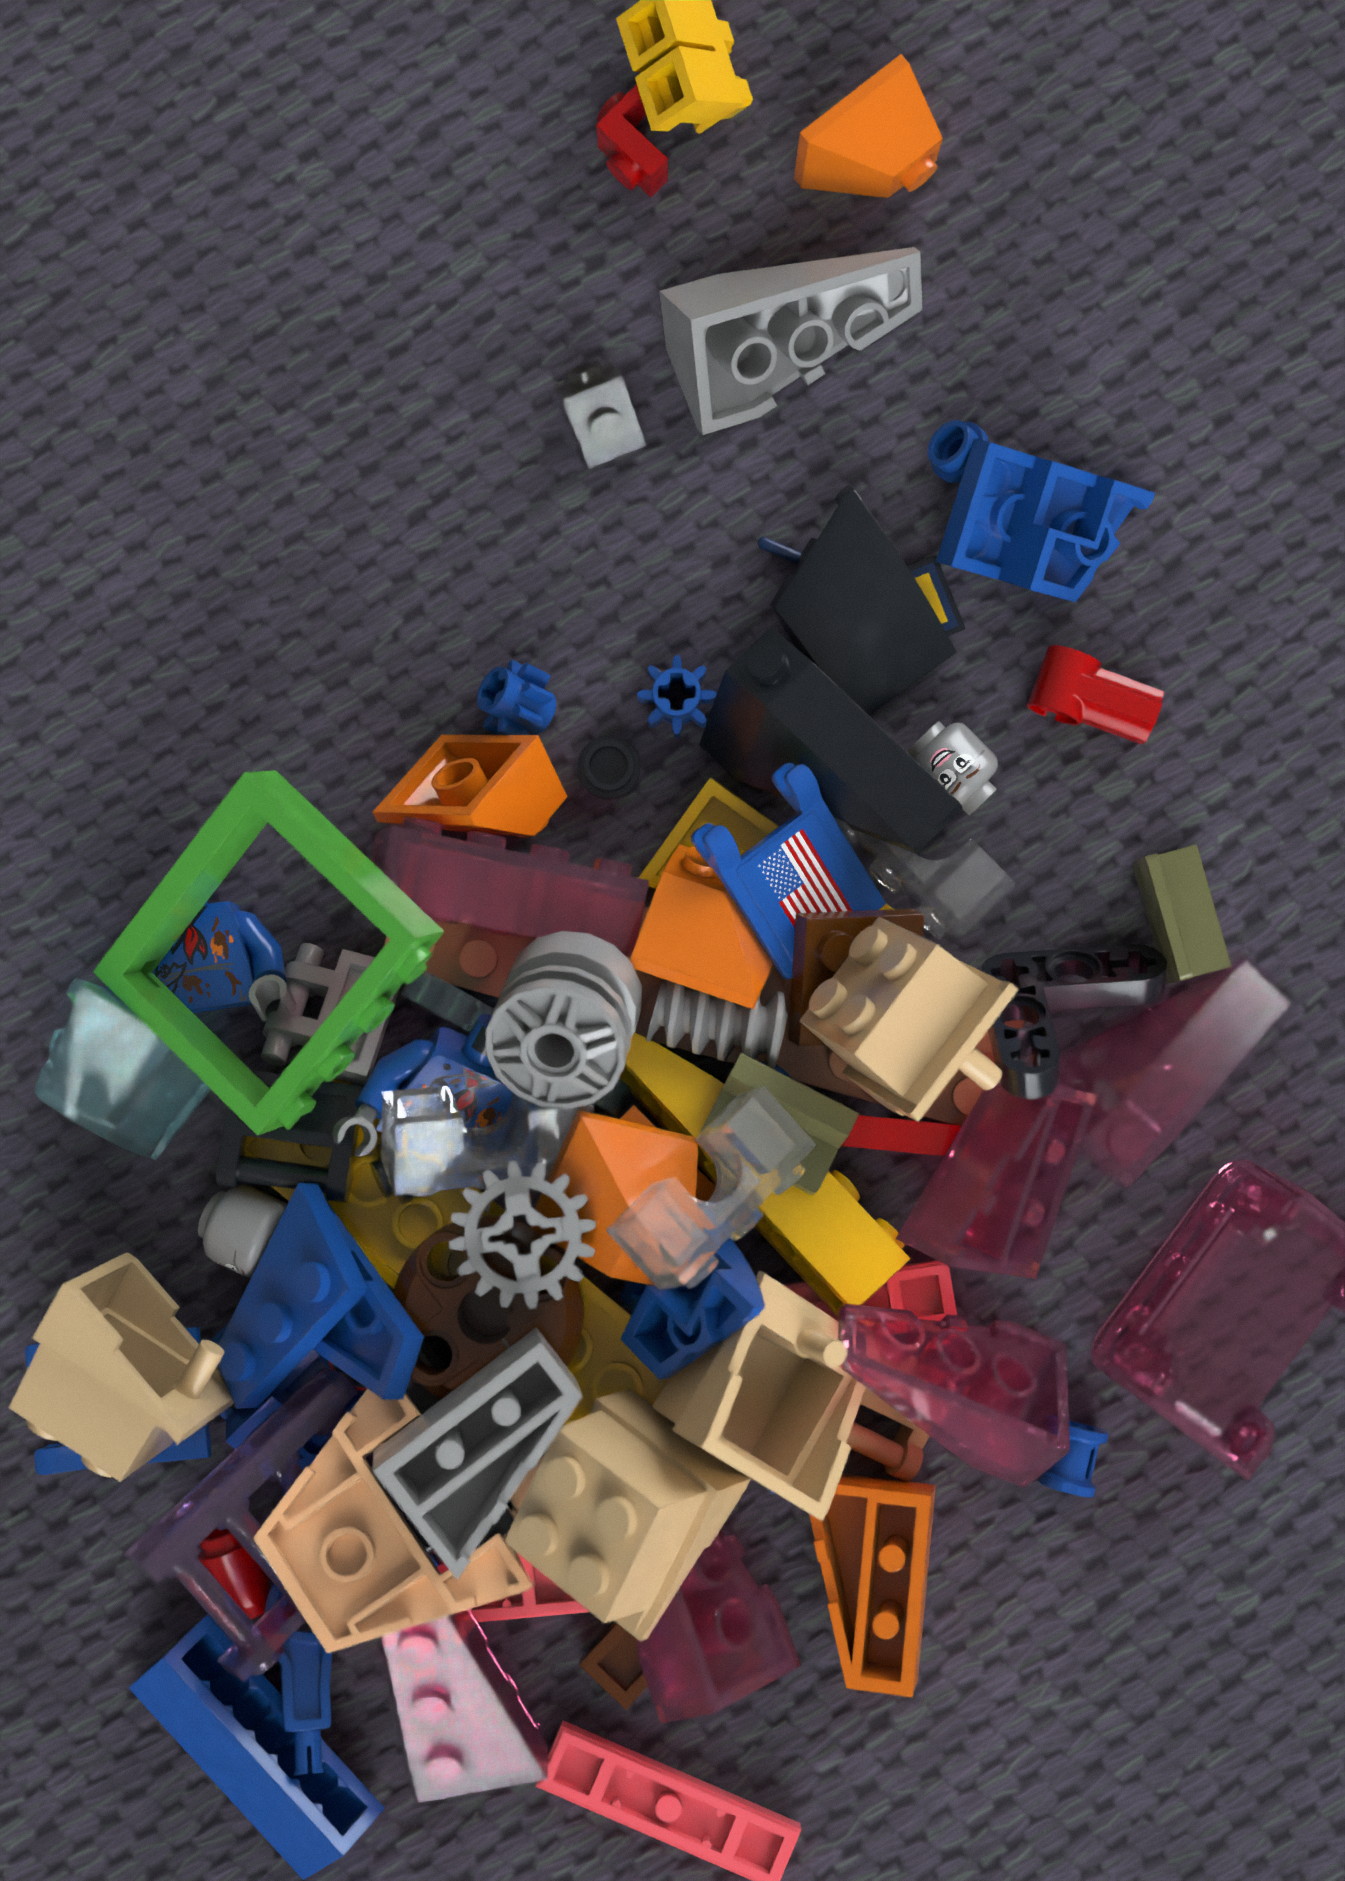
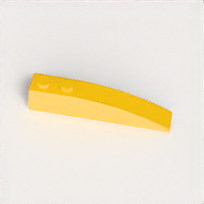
M634 1032L625 1067L619 1077L621 1083L665 1130L692 1136L698 1142L697 1165L842 1322L846 1321L911 1259L902 1250L905 1247V1243L900 1234L884 1219L877 1218L874 1220L857 1202L860 1199V1195L855 1186L837 1170H833L831 1173L828 1171L820 1189L816 1194L810 1195L702 1140L700 1131L724 1084L652 1040L648 1042L645 1037Z

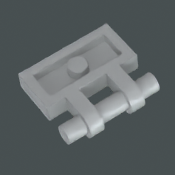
M310 943L301 944L295 961L287 963L285 968L286 985L297 1004L296 1010L288 1013L282 1000H280L277 1011L269 1013L268 1020L262 1031L267 1039L261 1053V1059L272 1065H285L290 1048L297 1045H306L375 957L342 949L335 970L320 967L324 951L320 947ZM398 989V990L395 992V994L390 998V1000H391L394 1004H395V1001H396V998H397L399 989ZM315 995L325 997L318 1020L302 1016L308 997ZM391 1014L375 1030L370 1033L363 1032L351 1047L355 1052L354 1059L335 1079L361 1086L365 1085L372 1073Z

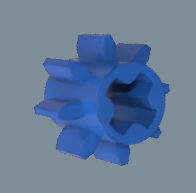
M679 655L674 656L672 668L662 673L658 668L650 665L647 669L650 679L654 682L653 690L637 692L638 702L654 704L655 710L648 717V726L653 728L664 720L672 724L674 738H680L682 724L688 723L691 720L697 726L704 728L706 726V719L699 710L700 705L714 703L717 695L715 691L701 690L700 683L707 674V668L703 665L691 673L682 668V661ZM671 684H683L685 694L695 695V698L684 700L683 710H671L669 699L659 698L660 695L670 694Z
M514 660L509 661L507 669L504 667L492 669L484 677L477 693L478 707L489 714L485 719L483 727L497 735H527V733L537 735L544 731L550 724L556 710L555 695L544 689L551 677L550 674L527 662L522 665Z

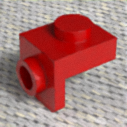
M636 84L626 95L622 91L614 94L601 108L597 116L598 123L596 124L597 145L609 158L606 161L608 169L623 186L633 190L638 185L649 197H652L668 181V158L635 128L646 116Z

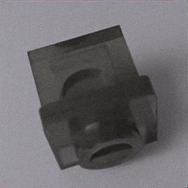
M589 361L577 365L565 373V381L554 385L557 397L565 409L588 469L647 446L623 378L612 363L601 366L600 361Z

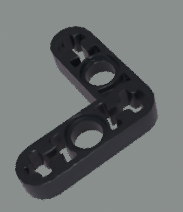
M1130 944L1010 952L988 958L982 965L981 971L1001 981L1010 982L1018 989V993L1012 997L988 1029L995 1065L1002 1070V1076L999 1081L1002 1088L1009 1094L1022 1099H1037L1053 1093L1059 1081L1060 1050L1050 1011L1136 1006L1153 1003L1160 999L1165 991L1167 960L1164 955L1149 946ZM1073 974L1088 980L1079 983L1060 980L1059 977ZM1012 1020H1025L1033 1023L1034 1026L1029 1028H1012L1004 1023ZM1031 1054L1033 1067H1026V1063L1021 1060V1055Z

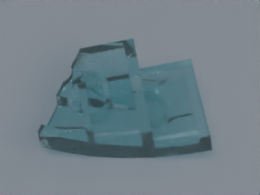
M75 978L67 991L73 1007L66 1028L54 1030L49 1045L50 1056L47 1063L41 1069L34 1093L41 1101L96 1135L124 1149L157 1160L211 1089L111 989Z

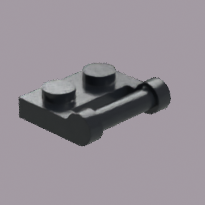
M251 1070L269 1089L282 1075ZM324 1080L311 1096L316 1100L313 1110L302 1115L290 1130L283 1126L258 1136L227 1106L217 1163L216 1183L223 1186L238 1187L240 1182H248L295 1189L298 1182L319 1184L322 1193L326 1194L327 1201L347 1203L352 1186L353 1162L359 1125L354 1124L350 1126L339 1144L333 1141L332 1131L340 1119L356 1114L358 1108L355 1105V1101L363 1086L332 1081L326 1082ZM246 1137L331 1148L329 1168L245 1156Z

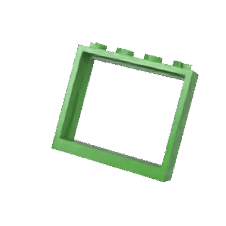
M276 770L244 772L103 957L93 973L258 1136L283 1126L290 1130L302 1115L313 1110L316 1100L311 1096L324 1080L326 1082L332 1081L349 1066L355 1057V1052L351 1049L352 1045L363 1032H372L387 1019L395 1007L390 998L403 982L409 984L424 973L428 968L425 963L432 955L429 950L445 931ZM267 823H270L390 939L270 1089L152 973Z

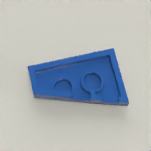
M298 1182L218 1344L225 1352L218 1366L236 1408H257L369 1290L319 1184Z
M329 1205L369 1290L313 1350L383 1400L403 1399L424 1336Z

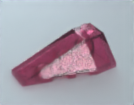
M1243 959L1232 965V967L1210 976L1160 1004L1066 1051L1060 1058L1059 1081L1054 1092L1046 1097L1026 1100L1115 1186L1128 1188L1173 1142L1291 1003L1246 959Z
M845 1304L839 1310L838 1340L847 1349L846 1359L839 1367L969 1466L1026 1488L1070 1452L1066 1344L1012 1321L995 1320L989 1326L967 1324L964 1316L946 1315L942 1320L934 1321L918 1319L910 1310Z
M721 1529L712 1544L702 1551L649 1637L641 1642L636 1639L638 1658L661 1723L714 1714L801 1666L778 1600L767 1584L760 1586L756 1584L741 1561L746 1551L735 1534L725 1536Z

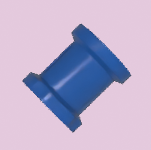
M1052 1418L1050 1428L1055 1432L1054 1442L1047 1470L1040 1471L1038 1481L1040 1484L1057 1491L1082 1497H1094L1096 1486L1091 1482L1099 1445L1107 1443L1109 1432L1092 1425L1064 1418Z

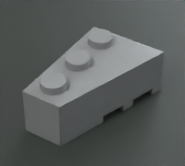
M536 1327L374 1451L373 1472L457 1580L469 1564L470 1556L492 1524L497 1523L508 1507L507 1502L528 1471L534 1469L583 1397L577 1379Z

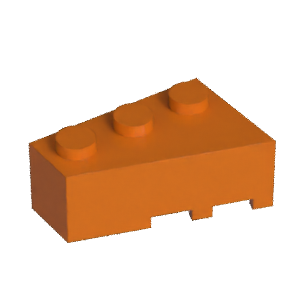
M842 1473L830 1508L823 1521L809 1514L815 1538L814 1546L817 1560L821 1565L829 1600L827 1604L845 1685L848 1689L913 1698L919 1675L936 1485L904 1482L902 1480Z

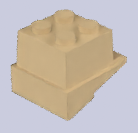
M878 917L872 926L865 928L856 936L850 946L848 958L832 979L826 980L815 990L809 1002V1009L800 1019V1022L848 1064L842 1073L887 1109L901 1116L906 1115L919 1121L958 1069L983 1090H990L997 1085L1001 1079L1002 1070L976 1049L975 1046L1018 989L1010 982L1001 981L957 960L938 944Z
M126 1252L62 1284L33 1336V1339L39 1342L40 1345L9 1408L25 1418L27 1426L35 1434L48 1440L61 1442L81 1455V1460L88 1469L101 1476L114 1477L121 1482L168 1448L173 1441L177 1445L233 1405L234 1401L218 1367L225 1353L218 1344L209 1340H201L200 1344H198L175 1317L179 1309L176 1302L136 1257Z
M759 1271L756 1280L762 1291L765 1308L757 1317L669 1378L652 1407L675 1423L672 1431L823 1521L830 1508L851 1450V1446L846 1444L880 1349L767 1274Z
M630 1388L597 1398L588 1416L562 1426L547 1448L504 1542L603 1623L614 1620L641 1642L649 1637L702 1551L712 1544L746 1490L751 1478L672 1431L675 1423L655 1410L651 1403Z

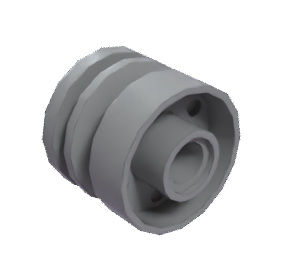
M560 931L538 937L522 949L508 973L500 993V998L486 1029V1055L496 1077L516 1096L538 1106L572 1109L592 1104L612 1090L625 1067L627 1054L631 1046V1038L635 1032L642 1006V985L632 962L613 944L589 933Z

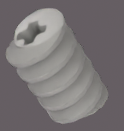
M664 979L658 992L646 1041L649 1042L660 1026L665 1027L666 1045L668 1047L675 1048L684 1034L690 1033L691 1048L694 1054L700 1055L712 1039L716 1042L717 1059L725 1062L733 1049L739 1046L741 1047L742 1054L754 1060L758 1058L760 1053H765L767 1066L774 1069L788 1018L784 993L775 991L765 1006H761L759 997L753 1010Z

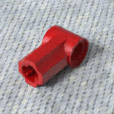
M1060 645L1048 646L1030 694L1027 708L1044 717L1047 711L1056 714L1054 720L1064 724L1080 725L1082 722L1141 745L1147 742L1159 716L1164 691L1102 669V663L1084 652Z

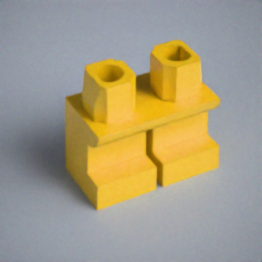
M640 0L616 18L632 71L640 72L635 77L651 131L668 132L680 123H692L696 133L701 134L721 119H730L751 105L753 98L747 80L735 76L729 58L734 44L729 23L717 19L711 0Z

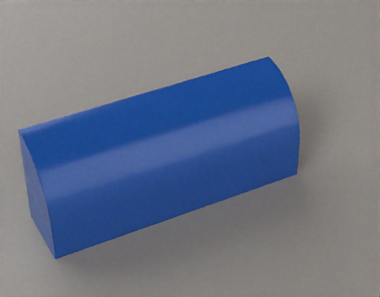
M208 1614L184 1634L129 1687L130 1691L303 1880L344 1856L385 1809L322 1738V1769H324V1772L310 1773V1749L307 1746L308 1774L295 1775L294 1732H285L283 1729L282 1695Z

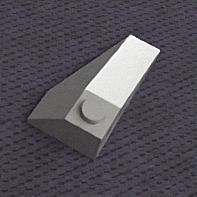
M915 247L722 273L661 290L660 300L666 350L697 430L702 435L760 418L777 406L771 395L800 376L807 385H810L825 375L820 364L847 345L857 350H862L922 311L920 251Z

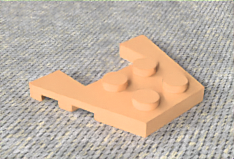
M367 1388L352 1410L346 1412L332 1431V1437L311 1465L305 1467L253 1537L327 1653L528 1591L535 1586V1583L510 1546L504 1542L505 1539L502 1534L499 1533L472 1553L469 1564L458 1580L449 1569L441 1574L366 1460L367 1456L421 1416L406 1392L403 1399L383 1400Z

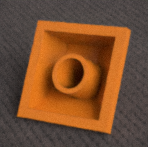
M902 54L800 132L794 180L801 188L889 198L903 186L908 192L916 190L935 173L938 168L935 161H937L943 137L912 68Z
M442 734L372 813L377 822L487 835L529 837L535 836L547 826L550 817L568 796L538 735Z
M679 844L663 870L630 961L636 970L754 1010L774 964L715 871L703 859L695 847L690 848Z
M582 1110L577 1111L547 1182L553 1184L557 1178L565 1173L570 1177V1181L564 1194L569 1199L585 1194L588 1199L586 1204L577 1211L579 1220L588 1219L596 1221L597 1228L581 1233V1243L588 1244L594 1248L595 1253L593 1257L577 1256L579 1259L612 1278L666 1289L669 1288L694 1234L698 1142L694 1137ZM541 1193L535 1209L548 1219L565 1217L560 1206L551 1197ZM530 1225L541 1236L556 1232L554 1227L541 1229L540 1226ZM569 1240L554 1243L567 1250Z

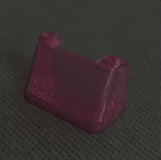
M1244 1159L1231 1161L1212 1177L1101 1327L1092 1344V1362L1096 1368L1232 1471L1246 1481H1249L1260 1464L1269 1455L1275 1437L1273 1422L1267 1415L1257 1409L1330 1308L1333 1306L1345 1313V1223L1306 1189L1252 1161Z

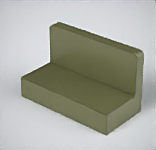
M1197 844L1159 855L1155 853L1144 856L1132 862L1156 950L1161 952L1167 960L1166 984L1232 967Z
M740 1053L700 1131V1137L719 1149L813 1195L820 1189L838 1149L849 1136L859 1113Z

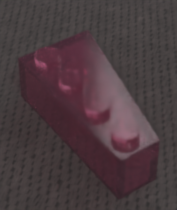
M404 817L402 827L392 825L376 833L371 862L436 923L442 922L458 925L459 922L471 924V928L479 931L519 938L524 935L534 937L533 941L538 937L560 931L589 933L613 944L626 958H631L639 935L649 880L631 877L632 865L600 858H594L592 868L568 863L570 852L542 845H531L530 855L505 850L506 838L477 831H468L466 841L441 836L442 824L412 817Z

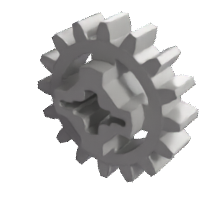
M509 1162L508 1179L502 1181L491 1170H486L483 1172V1178L488 1189L482 1194L469 1188H465L462 1192L465 1199L473 1205L469 1214L460 1212L452 1213L451 1221L465 1227L464 1237L450 1241L449 1247L453 1250H466L469 1257L457 1269L458 1273L462 1276L477 1271L482 1278L477 1285L475 1293L481 1297L495 1286L501 1289L500 1306L505 1308L510 1306L515 1293H524L529 1309L537 1308L539 1300L538 1291L547 1289L549 1294L556 1300L561 1299L564 1295L559 1280L565 1275L571 1280L580 1282L584 1275L574 1265L576 1257H593L595 1253L594 1248L588 1244L581 1243V1233L597 1228L596 1221L579 1220L577 1211L588 1201L586 1195L582 1194L569 1199L564 1194L570 1181V1177L565 1173L557 1178L553 1184L546 1182V1165L543 1163H537L531 1177H523L518 1162ZM530 1189L540 1191L551 1197L560 1206L565 1217L548 1219L533 1208ZM505 1193L506 1211L494 1227L478 1229L486 1208L493 1200ZM519 1215H526L529 1225L540 1226L541 1229L550 1227L556 1229L554 1234L542 1235V1239L533 1241L531 1243V1253L527 1255L520 1254L518 1244H507L506 1241L493 1242L491 1240L493 1236L505 1234L506 1230L515 1228V1217ZM569 1240L566 1253L561 1262L549 1274L542 1277L540 1264L542 1255L551 1243ZM498 1251L514 1263L517 1280L506 1278L493 1270L484 1259L482 1253Z

